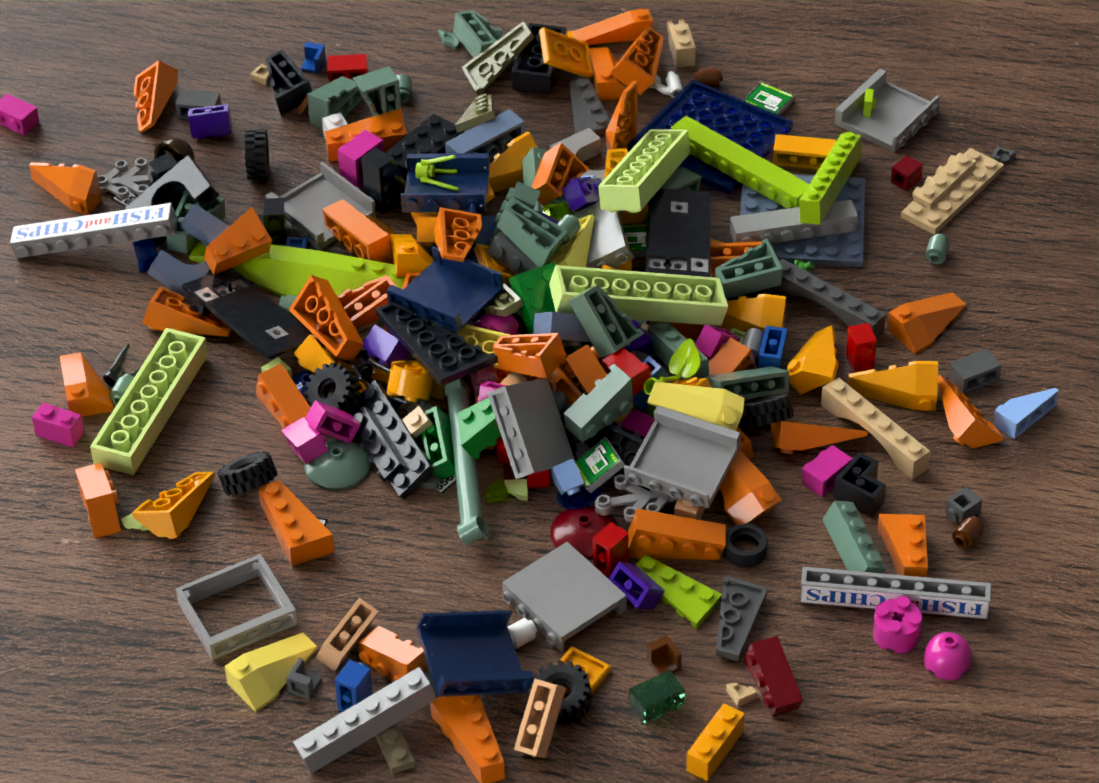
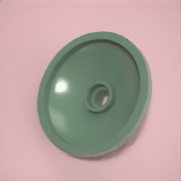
M339 439L327 440L325 445L328 451L311 462L304 463L305 473L310 482L319 488L330 491L347 490L359 485L366 479L371 470V463L367 460L369 456L367 451L361 449L355 441L347 443Z

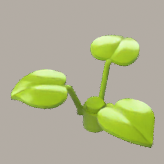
M689 338L683 342L670 359L669 371L676 376L660 377L659 380L655 378L647 379L643 387L647 395H650L655 382L665 383L667 381L679 380L681 376L689 379L699 371L701 355L692 339ZM633 403V406H634V407L631 408V411H633L634 409H637V410L641 411V410ZM649 404L641 412L654 418L656 407Z

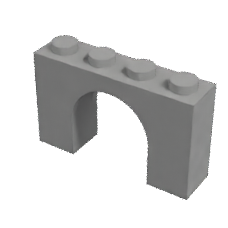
M590 128L549 146L550 150L559 143H562L582 162L601 154V138ZM605 169L588 170L582 176L595 175V178H601L603 181Z

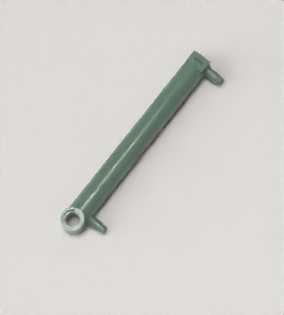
M460 378L444 385L445 395L448 398L461 523L457 526V532L465 545H470L482 538L485 540L489 539L490 533L482 515L477 461L461 446L457 413L475 404L470 398V387Z

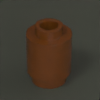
M717 66L702 68L693 72L695 86L701 87V89L720 86V81H723L722 71L718 70Z
M975 516L965 518L952 534L954 543L960 548H971L983 533V522Z

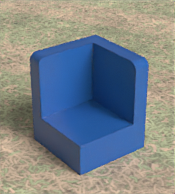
M306 42L304 45L305 60L301 66V71L319 74L326 61L325 45Z

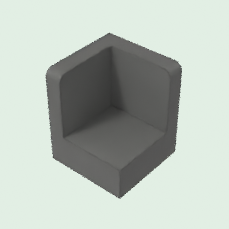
M298 658L286 677L288 693L310 700L322 680L320 675L305 670L304 659Z

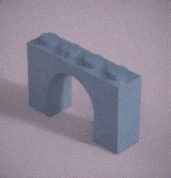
M196 204L189 210L180 228L199 239L205 248L229 227V225ZM161 250L151 264L147 274L189 300V293L182 288V284L213 273L206 261L196 265H188Z

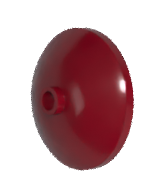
M576 506L561 512L554 519L550 529V536L555 548L568 542L587 560L593 559V537L611 522L616 526L618 525L610 514L606 516L597 514L593 506Z

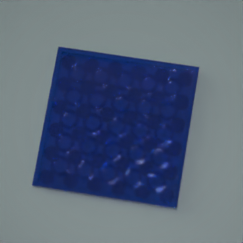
M692 79L628 143V151L650 129L671 130L674 124L688 116L764 159L774 148L776 134L787 135L793 128V121ZM690 154L678 167H684L702 177V183L727 194H731L741 183Z

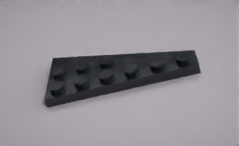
M395 301L375 309L379 320L440 386L498 363L497 355L483 352L482 347L466 343L465 338L440 325L438 327L432 325L429 319L425 317L421 319L415 316L414 311Z

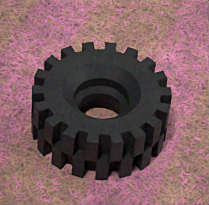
M245 130L244 149L247 180H268L270 156L267 130Z
M330 363V366L324 364L322 365L323 369L317 368L315 370L316 374H311L309 377L312 379L311 382H306L305 385L308 390L304 391V396L308 397L305 400L309 406L312 407L314 401L317 400L351 414L354 411L352 407L354 405L358 406L359 402L356 400L361 398L362 394L358 391L362 389L361 384L358 383L360 381L359 378L340 364ZM336 385L334 394L327 398L329 389Z
M770 395L745 401L743 414L739 422L740 428L769 425L792 418L794 413L790 395Z
M257 451L253 454H246L244 457H238L237 460H232L229 464L222 466L223 468H220L219 472H217L227 496L241 495L247 491L251 492L255 488L262 487L263 484H268L270 480L275 479L278 475L268 451Z
M557 660V665L549 662L547 663V669L543 666L539 668L540 675L535 673L534 679L566 687L571 691V694L562 700L556 725H560L561 720H564L565 725L570 724L569 719L574 718L577 721L580 719V713L582 715L587 713L586 707L590 708L591 706L590 698H592V691L586 672L582 671L578 664L574 667L571 661H567L566 665H564L562 660Z

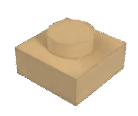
M420 406L402 419L415 438L433 424Z

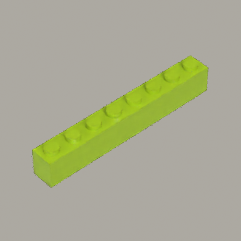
M685 116L671 127V130H688L690 155L704 161L706 164L720 170L722 173L727 174L786 209L800 207L799 200L809 185L807 182L688 116Z
M845 132L839 136L799 200L800 223L821 225L861 159V135Z

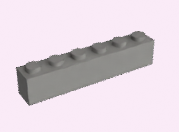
M845 200L833 203L821 225L800 223V207L730 217V234L733 243L762 242L767 238L770 244L856 232L858 215L852 200Z
M420 667L293 741L312 774L437 698L430 682Z

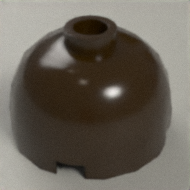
M169 138L157 145L154 150V159L169 153L177 163L187 155L195 162L193 149L185 140L180 138Z

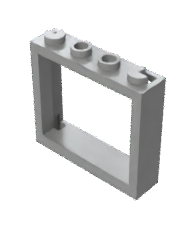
M261 554L176 588L178 604L212 660L298 625L296 609ZM259 576L279 609L210 637L191 604Z

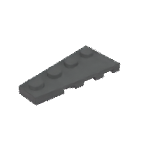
M588 77L569 81L575 134L587 128H590L596 135L605 134L610 119Z
M724 575L716 656L739 662L767 597L768 587Z

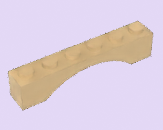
M838 377L822 387L821 406L836 418L852 420L868 430L885 448L896 467L913 480L928 470L930 450Z

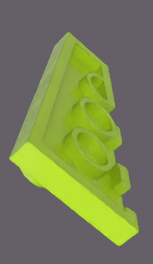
M646 554L636 564L665 590L661 600L676 609V613L682 618H687L691 622V626L696 630L722 601L721 593Z

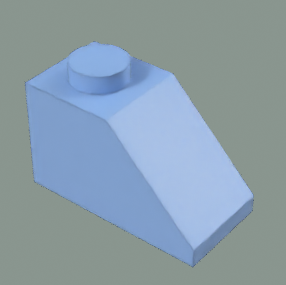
M573 459L552 467L549 475L561 495L567 493L568 496H571L581 491L580 487L583 486L584 482Z

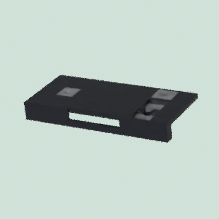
M660 188L647 203L645 272L710 277V192Z
M233 267L218 274H210L182 284V288L189 293V306L201 316L213 313L269 360L298 349L309 335H314L295 317L287 314L261 293L258 287Z

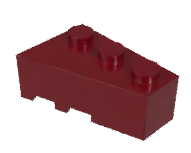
M778 636L751 643L744 663L763 697L765 708L770 711L772 717L799 709L803 699Z

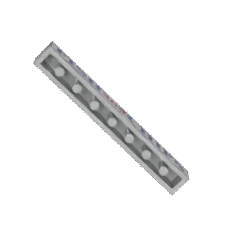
M166 203L13 226L10 245L16 258L170 236L175 235L177 216L172 204Z
M803 567L800 602L876 609L877 605L886 600L904 596L915 604L923 614L988 619L991 583Z

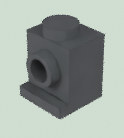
M963 488L947 499L945 511L947 518L952 522L957 521L961 524L965 518L975 515L978 517L981 514L982 499L969 488Z

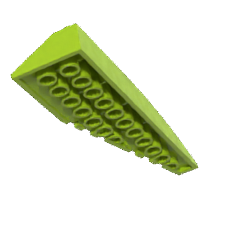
M198 242L194 246L189 256L191 260L198 263L205 261L206 248L202 242ZM271 245L268 253L233 267L246 279L254 282L255 286L280 296L288 294L298 296L311 275L328 280L337 296L343 294L344 290L351 289L352 291L362 287L366 282L386 275L401 289L405 277H396L394 264L279 245Z

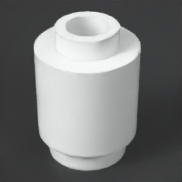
M523 618L508 626L515 649L536 638L537 628L531 620L528 621L526 618Z

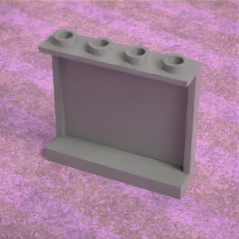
M879 69L836 108L835 125L856 135H861L862 138L895 153L906 144L908 139L915 136L917 131L922 126H925L930 118L938 114L940 110V96L936 95L931 101H928L887 82V71ZM866 89H874L873 97L877 98L876 109H872L871 117H863Z
M323 162L320 163L321 173L281 197H278L273 192L265 195L266 198L284 197L287 227L300 237L308 238V243L318 251L338 240L325 226L323 208L343 199L347 203L352 204L357 211L363 213L369 220L375 217L374 200Z
M600 201L572 215L577 219L591 214L595 217L586 267L602 269V266L606 264L615 268L635 257L629 250L620 218V214L623 213L622 210L619 212L601 210Z
M543 378L508 385L487 393L516 479L550 470L552 467L570 459H573L575 462L548 379Z
M657 405L654 411V423L631 465L624 466L625 480L633 485L647 487L653 492H661L670 495L674 499H682L695 506L709 508L741 447L740 432Z
M565 542L502 582V597L508 605L511 604L517 610L520 617L533 621L537 632L542 633L549 644L553 647L555 646L561 652L564 651V641L610 611L614 610L620 615L627 610V595L568 542Z

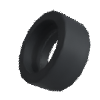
M740 524L730 528L726 533L724 553L732 564L745 568L754 567L762 563L766 558L768 539L766 533L761 528L751 524ZM739 540H751L757 543L759 548L745 552L734 548L733 544Z

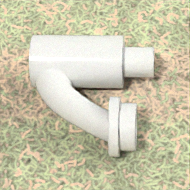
M673 71L667 73V86L661 84V79L657 75L655 81L649 86V88H655L665 95H670L673 99H680L684 95L680 78Z

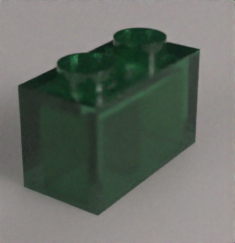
M670 670L629 689V705L643 723L655 720L671 710H676L685 704V689Z

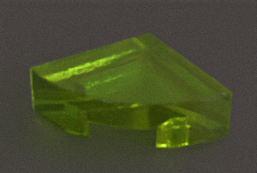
M503 478L495 480L488 486L486 490V503L508 499V492Z

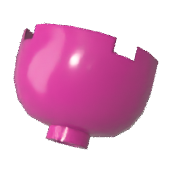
M944 632L934 636L928 642L924 654V664L928 671L930 669L935 673V677L944 680H955L961 678L963 673L970 670L972 651L970 645L962 636L952 632Z

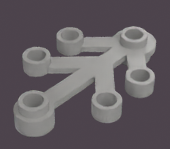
M136 159L135 166L128 172H126L128 167L125 160L116 161L115 168L108 174L97 176L100 193L109 191L116 195L118 199L124 200L129 197V189L140 196L149 187L146 184L137 185L136 183L150 182L147 175H136L148 168L147 159ZM126 172L123 176L115 178L120 173Z
M620 474L614 478L615 488L632 494L613 498L607 495H600L595 500V511L599 515L606 516L612 513L615 506L635 503L633 507H627L624 510V519L627 522H632L637 508L643 509L646 506V510L651 511L654 509V512L660 513V510L666 503H673L678 499H674L670 495L661 492L648 491L625 480V475ZM658 498L656 502L649 503L651 499Z

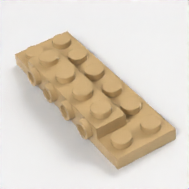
M969 148L964 154L959 152L956 156L951 155L945 166L940 165L933 177L928 176L923 187L915 188L912 194L913 201L901 212V218L934 235L937 234L1004 170V164L972 148Z

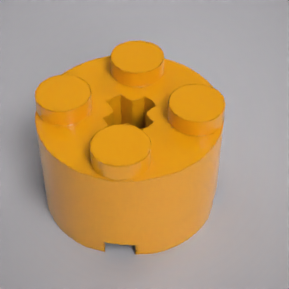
M406 361L392 362L387 394L391 396H405V400L410 402H417L418 399L429 400L433 378L421 364L412 362V365H405Z

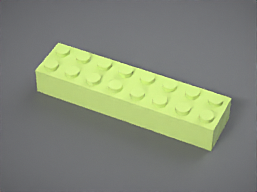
M650 129L598 186L601 210H608L609 212L628 210L630 213L641 211L690 154L688 130Z
M555 265L549 283L555 311L559 313L575 314L568 300L596 285H599L616 303V308L623 315L627 314L634 320L721 326L728 309L720 278Z
M169 328L164 330L91 444L93 464L101 463L104 468L130 475L136 473L208 357L205 337Z

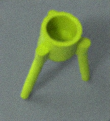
M454 155L421 160V163L418 162L416 164V178L420 179L421 183H430L456 192L459 191L457 187L430 179L435 176V173L456 174L458 172L456 169H435V166L431 165L455 159Z

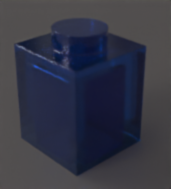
M153 238L132 242L139 272L149 271L151 264L158 256Z

